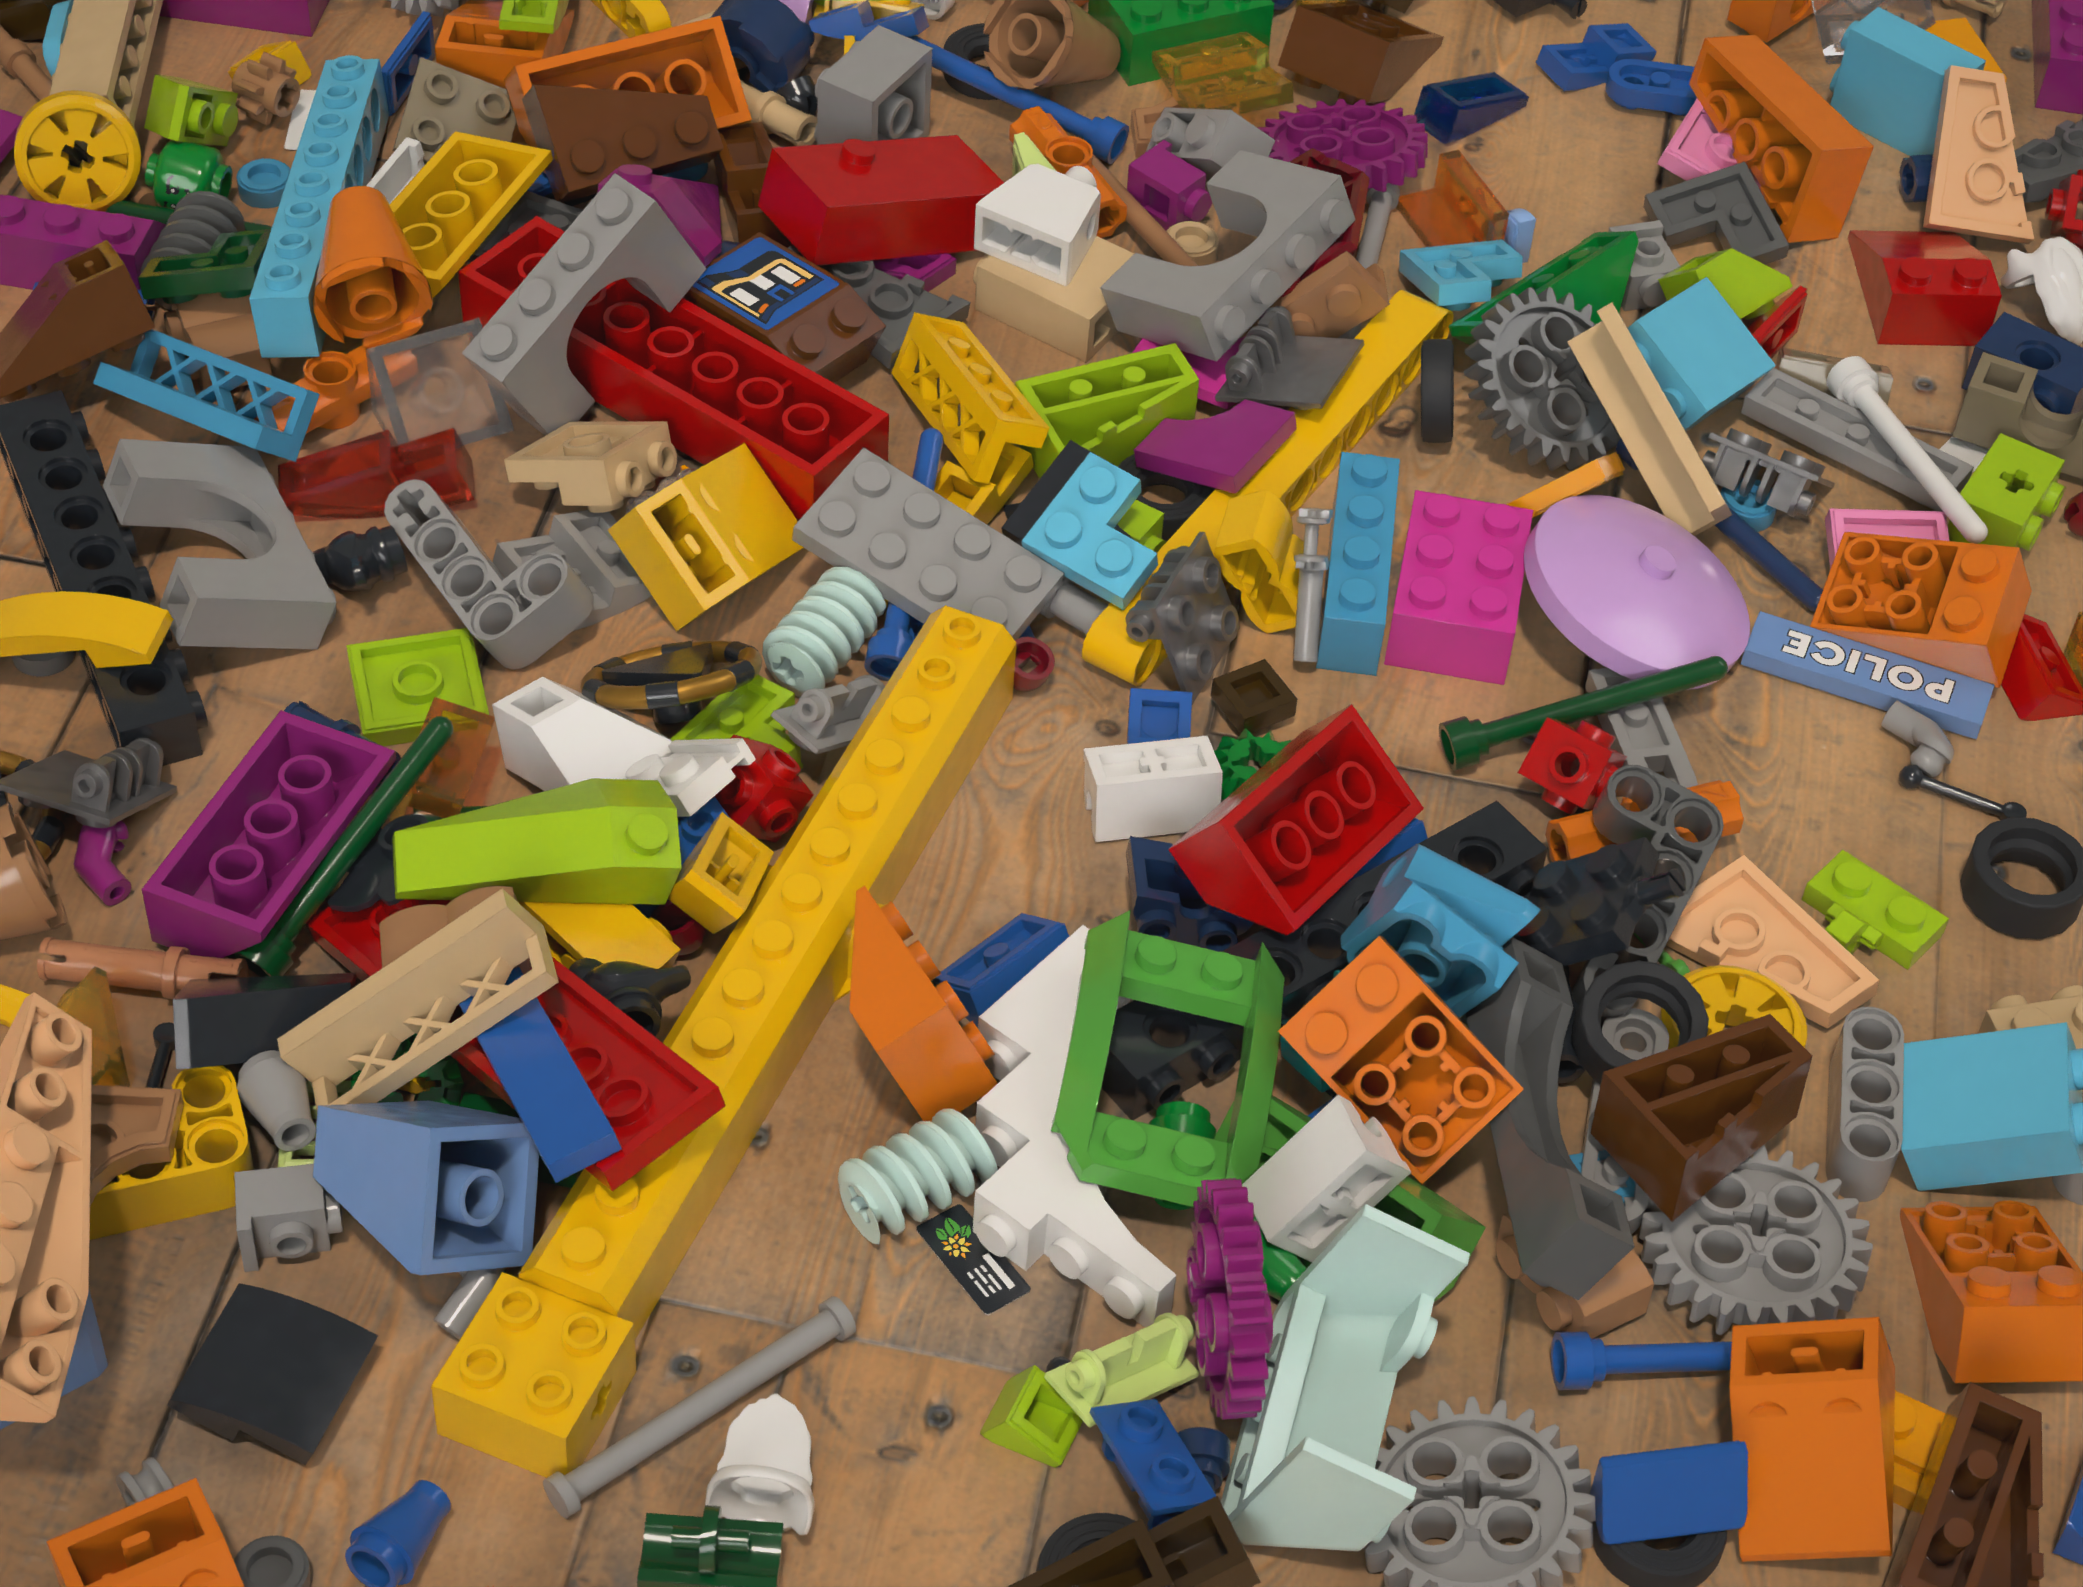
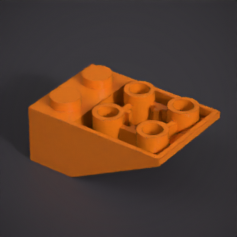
M469 0L446 15L435 45L436 63L506 89L504 79L515 65L563 54L574 19V9L566 10L563 20L554 34L499 29V18L503 2Z
M1844 532L1810 627L1995 685V688H2000L2032 589L2019 547Z
M864 885L856 891L849 1011L923 1121L932 1122L933 1116L942 1109H954L961 1112L986 1095L998 1084L984 1063L995 1054L973 1021L963 1027L958 1023L968 1016L969 1013L947 980H944L935 987L931 983V980L941 973L920 941L917 940L908 947L903 941L914 934L893 902L890 901L880 908Z
M1378 936L1278 1030L1284 1039L1337 1095L1351 1101L1364 1124L1372 1116L1381 1123L1393 1142L1401 1160L1407 1163L1411 1174L1421 1184L1426 1182L1524 1090L1518 1081L1383 936Z
M2011 1200L1999 1201L1993 1207H1962L1952 1202L1936 1201L1922 1208H1901L1900 1220L1933 1349L1954 1383L2083 1381V1272L2035 1206Z
M1866 1317L1732 1326L1729 1385L1733 1441H1745L1748 1449L1747 1517L1744 1527L1738 1529L1739 1550L1742 1562L1892 1556L1895 1365L1880 1318Z
M196 1478L46 1541L59 1587H244L226 1540Z

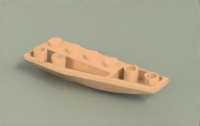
M35 992L24 999L0 1046V1421L47 1423L56 1417L89 1294L92 1029Z

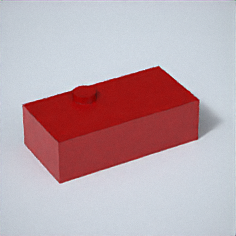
M958 135L876 141L847 139L843 143L772 148L758 207L798 251L815 265L979 251L974 249L976 204L1004 182Z

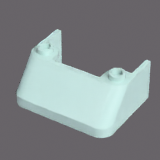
M1365 1204L1285 1292L1272 1316L1273 1342L1270 1353H1265L1269 1376L1268 1379H1264L1266 1399L1261 1400L1262 1412L1257 1413V1417L1243 1418L1221 1503L1242 1544L1360 1551L1370 1541L1374 1543L1380 1542L1389 1529L1391 1522L1414 1501L1416 1487L1375 1469L1397 1373L1412 1356L1420 1359L1428 1351L1438 1326L1437 1319L1431 1317L1434 1299L1468 1265L1470 1253Z

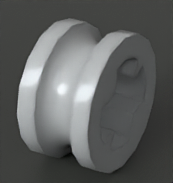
M153 1457L142 1461V1470L138 1474L130 1475L124 1471L116 1476L118 1488L127 1507L173 1488L167 1474Z

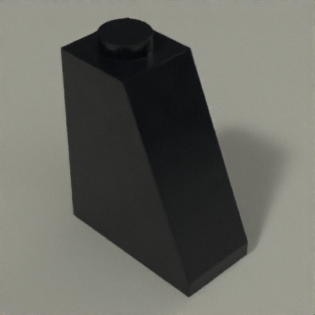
M356 973L190 979L173 998L176 1069L245 1063L258 1053L271 1050L279 1051L277 1039L357 986Z

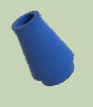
M418 1480L405 1494L354 1529L350 1536L351 1545L346 1550L345 1559L355 1577L368 1587H396L397 1585L409 1583L413 1579L441 1521L451 1510V1503L446 1493L430 1481Z

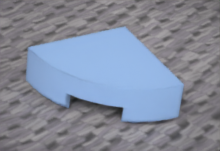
M1522 208L1507 210L1500 214V216L1493 217L1490 220L1486 235L1490 240H1504L1523 256V263L1528 262L1536 218Z

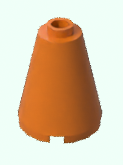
M353 186L343 189L333 197L329 207L313 294L315 317L319 327L332 339L345 343L344 336L362 339L363 347L377 348L399 343L417 333L424 325L423 316L428 308L431 311L433 304L430 284L386 197L379 190L368 186Z

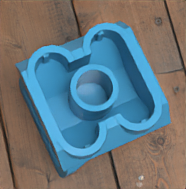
M1416 844L1392 862L1385 870L1367 906L1341 935V948L1347 951V960L1350 964L1378 936H1383L1458 1017H1461L1497 992L1508 979L1519 962L1504 952L1501 946L1524 928L1541 909L1528 899L1420 844Z

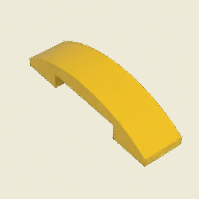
M60 591L16 596L0 601V657L85 650L96 668L151 664L174 619L168 610L144 602L106 594Z

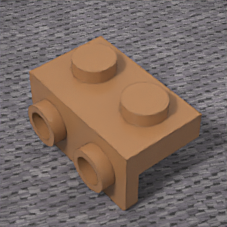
M1346 251L1301 280L1292 293L1276 300L1271 307L1282 306L1291 313L1295 336L1338 338L1363 321L1372 319L1379 311L1390 304L1384 271L1376 263L1365 269Z

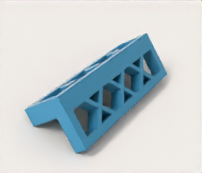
M153 329L144 332L145 339L139 343L130 371L100 362L93 384L253 449L295 462L320 395ZM163 346L167 349L172 369L154 380L150 376L160 348ZM207 365L212 385L196 395L190 375ZM247 381L253 401L236 412L231 390ZM291 396L295 398L285 429L282 431L277 428L271 407L286 397Z

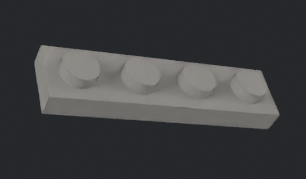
M1775 368L1770 370L1745 396L1741 410L1742 414L1862 473L1870 479L1876 480L1914 499L1922 505H1926L1936 511H1942L1861 410ZM1915 438L1960 493L1970 479L1974 466Z

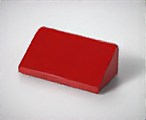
M1798 286L1781 298L1766 313L1758 316L1747 327L1770 358L1798 332L1808 295L1806 293L1807 288L1803 286Z
M2024 614L2001 682L2016 714L2024 721L2083 715V688L2048 624Z

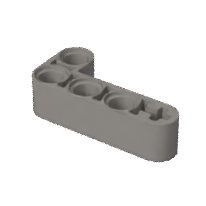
M417 479L405 481L389 494L384 509L388 522L393 526L396 533L470 633L505 668L515 670L525 668L535 662L581 625L590 615L594 602L591 589L565 559L557 553L545 552L537 554L504 578L459 517L425 481Z

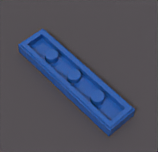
M519 966L512 970L505 985L511 984L524 975ZM474 996L467 998L459 1004L463 1015L466 1013ZM537 997L476 1037L555 1183L622 1149L613 1128Z

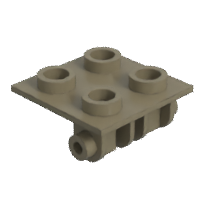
M420 57L393 151L399 147L406 137L418 140L424 152L423 162L426 164L455 131L511 142L516 118L507 89Z

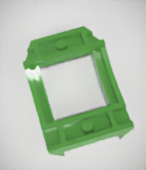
M1129 910L1088 930L1084 945V965L1079 980L1069 1048L1051 1131L1060 1133L1070 1148L1067 1160L1079 1180L1193 1207L1194 1201H1197V1187H1201L1202 1180L1236 1178L1242 1179V1183H1244L1258 1170L1276 1071L1284 976L1263 942L1256 960H1251L1225 952H1218L1168 940L1159 936L1128 930L1131 912ZM1119 996L1244 1026L1238 1081L1227 1142L1096 1112Z

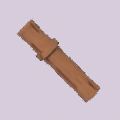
M45 937L38 953L50 954V957L65 958L66 961L56 962L37 959V972L41 980L49 981L53 979L161 991L164 998L172 1000L190 979L249 977L246 959L190 955L188 948L170 946L167 952Z

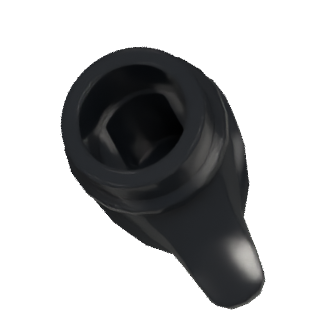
M392 525L381 529L373 526L365 534H356L353 531L344 532L335 537L328 546L313 552L315 562L326 583L334 584L349 592L370 590L376 582L380 580L385 582L395 580V575L408 571L401 543Z
M583 958L574 962L569 968L571 972L653 1036H656L660 1030V1019L662 1017L660 1003L670 995L687 988L691 983L690 973L684 965L655 969L628 961L619 960L603 964L596 959Z

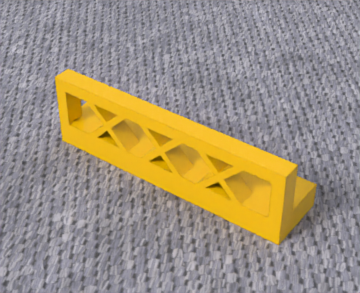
M914 312L891 374L930 425L942 433L943 442L971 479L976 482L989 484L1005 442L1042 448L1050 427L964 322ZM919 359V372L915 373L914 369ZM937 378H939V384H940V398H939V399H938V395H937ZM959 404H960V418H961V425H960V426H958V405H959ZM983 430L985 436L979 449V432Z

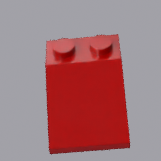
M1849 231L1848 242L1878 345L1975 346L1991 328L2002 298L1991 260L1957 233Z

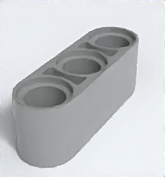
M1861 1007L1852 1010L1846 1016L1829 1065L1826 1147L1827 1181L1839 1178L1842 1181L1839 1195L1844 1198H1857L1859 1202L1874 1200L1885 1191L1903 1142L1904 1032L1902 1025L1896 1017L1886 1010L1876 1007Z

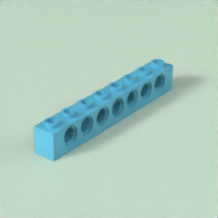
M346 55L334 60L325 61L249 297L261 358L320 357L326 332L319 327L315 317L313 294L331 200L338 192L353 186H366L371 180L389 118L380 59H362L358 56Z

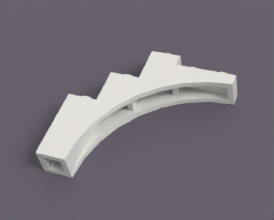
M1082 925L979 1016L978 1029L995 1054L984 1063L993 1077L1001 1081L977 1102L975 1127L986 1140L996 1165L1001 1168L975 1191L972 1231L976 1233L978 1239L988 1251L999 1257L1006 1256L1025 1271L1045 1254L1049 1257L1055 1268L1063 1275L1071 1279L1078 1278L1103 1296L1106 1303L1115 1313L1126 1319L1133 1318L1142 1326L1147 1327L1154 1324L1157 1316L1166 1312L1171 1313L1176 1274L1133 1237L1107 1204L1097 1184L1078 1179L1067 1160L1070 1148L1060 1133L1051 1131L1069 1048L1079 980L1084 965L1085 939L1088 930H1090ZM1119 996L1117 1009L1128 1004L1130 999Z

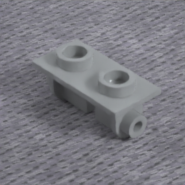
M863 675L849 682L846 687L840 684L825 689H809L801 695L796 705L774 710L771 717L788 730L790 739L796 745L815 754L823 753L850 744L885 685L875 676Z

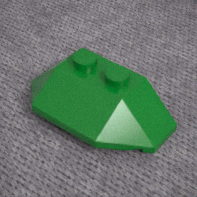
M1636 231L1593 233L1582 240L1580 244L1560 254L1491 298L1490 301L1485 302L1449 325L1451 336L1468 345H1472L1477 340H1475L1470 332L1483 322L1481 316L1512 293L1519 295L1530 287L1534 289L1537 295L1548 287L1553 288L1557 301L1568 293L1573 294L1574 309L1577 311L1587 304L1592 305L1590 320L1595 325L1602 321L1597 311L1606 305L1613 303L1619 312L1639 242Z

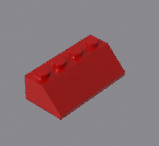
M1351 704L1301 732L1168 850L1206 904L1288 935L1296 931L1411 822L1424 807Z

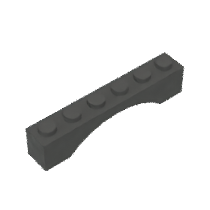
M1512 937L1501 947L1504 952L1514 958L1519 964L1497 992L1466 1012L1467 1026L1524 1088L1518 1096L1490 1121L1497 1163L1501 1172L1508 1204V1213L1512 1222L1522 1272L1540 1286H1551L1579 1300L1635 1246L1622 1196L1583 1177L1570 1159L1561 1135L1557 1108L1558 1071L1564 1038L1573 1011L1563 965Z

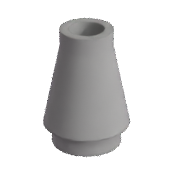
M264 1051L247 1060L240 1069L237 1090L240 1102L273 1137L279 1149L296 1151L307 1146L315 1137L316 1126L311 1118L306 1078L282 1060L279 1051Z

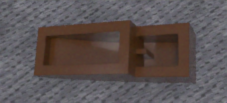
M744 123L718 130L724 149L713 159L734 242L742 243L758 232H761L786 248L793 245L758 207L773 148L763 123Z

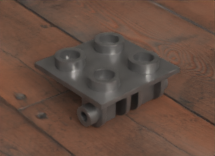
M1282 306L1268 308L1259 318L1258 326L1253 327L1246 335V338L1240 343L1237 354L1232 356L1226 363L1227 380L1216 394L1215 399L1220 402L1240 403L1246 399L1265 405L1292 406L1298 410L1322 409L1363 348L1364 340L1295 336L1291 313Z
M1730 428L1726 438L1710 432L1708 438L1721 444L1717 453L1708 450L1702 461L1716 484L1736 492L1748 462L1751 461L1739 490V495L1746 497L1752 489L1761 466L1767 469L1759 485L1755 501L1760 504L1764 502L1777 473H1780L1766 505L1786 512L1792 517H1795L1797 513L1808 516L1816 499V494L1808 491L1812 480L1831 488L1835 485L1834 482L1821 477L1825 466L1787 450H1784L1780 460L1770 457L1768 453L1772 444L1733 428Z
M1199 532L1190 547L1180 546L1167 552L1162 565L1152 575L1148 585L1142 590L1141 600H1138L1136 605L1129 610L1125 618L1127 624L1126 632L1133 640L1138 642H1145L1148 639L1162 640L1181 691L1193 692L1192 704L1206 681L1212 676L1214 668L1231 641L1236 637L1240 628L1237 610L1231 605L1221 578L1220 564L1213 556L1205 532Z
M148 738L136 739L125 747L117 748L102 755L97 760L63 750L0 779V791L18 796V801L21 804L32 808H55L76 815V820L79 823L96 828L112 827L128 816L149 808L150 805L176 793L177 786L160 781L164 753L158 743Z

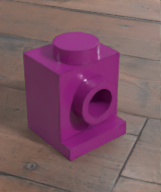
M1162 140L1128 165L1127 190L1167 231L1171 226L1180 222L1201 221L1209 212L1212 200L1209 192L1205 190L1206 173L1172 154V144Z

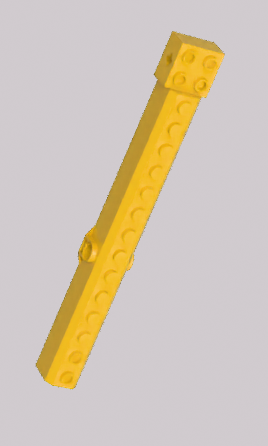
M946 605L929 615L773 866L768 864L746 911L742 914V917L663 1042L719 1087L726 1106L613 1192L586 1169L582 1171L519 1272V1278L504 1272L501 1273L432 1383L431 1390L438 1435L546 1478L557 1471L565 1476L584 1463L637 1372L635 1350L637 1336L833 1003L850 993L856 891L865 885L880 908L888 902L894 901L1013 699L1016 641L1003 624Z

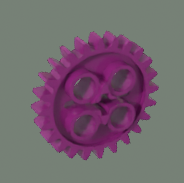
M1338 99L1335 105L1328 106L1320 100L1316 102V108L1310 109L1303 105H1296V113L1280 111L1279 119L1267 118L1265 120V127L1258 128L1275 140L1269 154L1270 158L1289 162L1314 148L1323 152L1326 157L1338 159L1363 171L1370 178L1368 189L1373 188L1380 192H1386V183L1402 186L1404 185V177L1416 178L1418 176V169L1425 168L1426 158H1428V133H1425V124L1417 123L1416 115L1403 116V108L1386 111V105L1383 102L1374 106H1368L1365 100L1361 99L1354 105H1347L1344 99Z
M1242 1179L1202 1180L1201 1187H1197V1201L1193 1203L1195 1221H1191L1194 1246L1188 1250L1186 1260L1188 1293L1190 1303L1193 1306L1192 1317L1196 1325L1195 1344L1198 1367L1202 1377L1205 1376V1389L1210 1391L1211 1408H1215L1217 1418L1221 1417L1222 1420L1257 1417V1413L1262 1412L1261 1400L1266 1399L1264 1379H1268L1269 1376L1265 1353H1270L1273 1342L1272 1308L1269 1293L1267 1292V1279L1264 1278L1262 1273L1264 1257L1260 1227L1257 1220L1254 1219V1206L1252 1202L1248 1203L1247 1187H1242Z

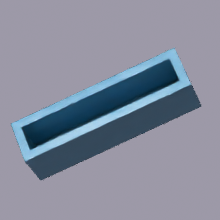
M1341 452L1333 501V517L1331 519L1328 561H1330L1329 569L1326 570L1318 662H1316V668L1377 675L1386 625L1400 459L1372 454Z

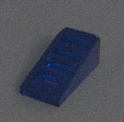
M1491 72L1423 86L1414 115L1417 116V123L1425 124L1426 132L1442 143L1447 144L1465 138L1526 107L1529 96L1497 73Z

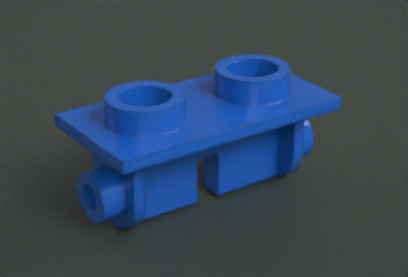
M1157 1399L1091 1407L1090 1414L1102 1433V1451L1108 1460L1115 1463L1132 1492L1137 1491L1140 1496L1138 1503L1148 1518L1147 1525L1149 1530L1216 1496Z

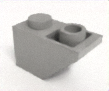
M1164 107L1161 117L1153 126L1152 138L1146 152L1162 140H1165L1172 144V154L1205 172L1206 181L1208 182L1239 150L1269 157L1275 140L1232 110Z

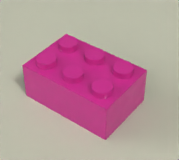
M1415 490L1384 665L1500 685L1505 684L1515 637L1525 570L1524 549L1527 538L1530 535L1533 510Z

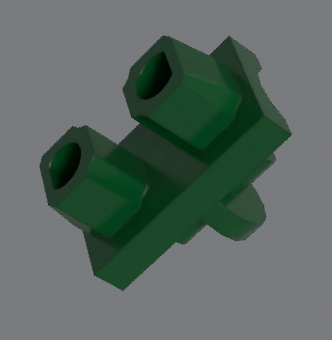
M705 1505L703 1517L646 1513L637 1587H778L783 1543V1523L722 1518L721 1506Z

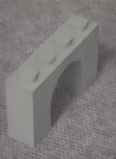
M1239 150L1206 183L1221 227L1257 238L1236 255L1220 262L1203 266H1182L1135 253L1100 287L1117 331L1162 345L1176 343L1181 351L1217 361L1356 220L1341 175Z
M614 173L465 348L462 354L522 419L546 436L568 422H578L595 402L594 398L571 373L566 356L567 343L572 327L580 312L591 298L610 283L625 278L632 287L670 313L705 272L706 267L659 204L653 198Z
M119 439L103 488L121 525L186 528L204 532L232 545L247 558L177 557L161 599L160 607L168 610L174 619L170 628L178 645L318 650L327 625L331 624L335 618L336 597L333 590L328 587L315 562L313 552L306 545L295 524L292 512L288 510L275 485L274 478L268 472L258 451L247 446Z

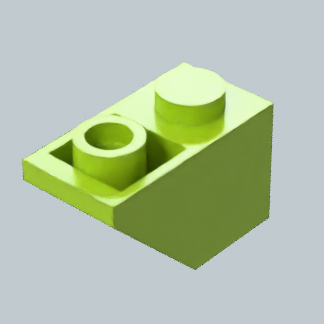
M155 74L144 128L178 142L227 146L229 137L234 133L238 123V109L236 107L238 93L180 77Z
M1733 248L1694 257L1658 279L1668 301L1707 277L1740 319L1743 317L1751 319L1766 313L1775 304L1773 300L1775 297L1793 287L1788 276Z

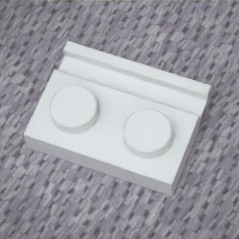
M743 738L674 740L668 745L672 752L669 757H659L658 754L646 756L633 764L626 771L625 776L627 779L658 780L676 806L677 816H692L736 777L731 770L735 765H750L756 758Z

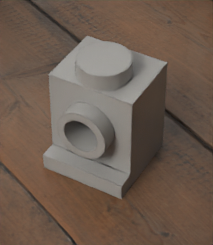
M1660 220L1609 227L1608 232L1636 231L1639 241L1621 304L1624 311L1658 307L1667 302L1658 279L1680 265L1662 236L1664 226Z
M314 1164L234 1172L236 1229L244 1272L259 1271L260 1258H298L308 1253L331 1251L330 1234L343 1232L342 1206L313 1178Z

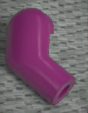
M122 820L114 826L107 828L83 825L80 830L73 862L76 873L101 901L108 906L119 904L131 891L129 880L111 862L113 853H118L125 847L118 839L129 838L128 828Z

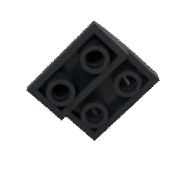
M239 1283L167 1406L231 1441L234 1440L238 1431L241 1430L306 1465L378 1335L305 1301L271 1290Z

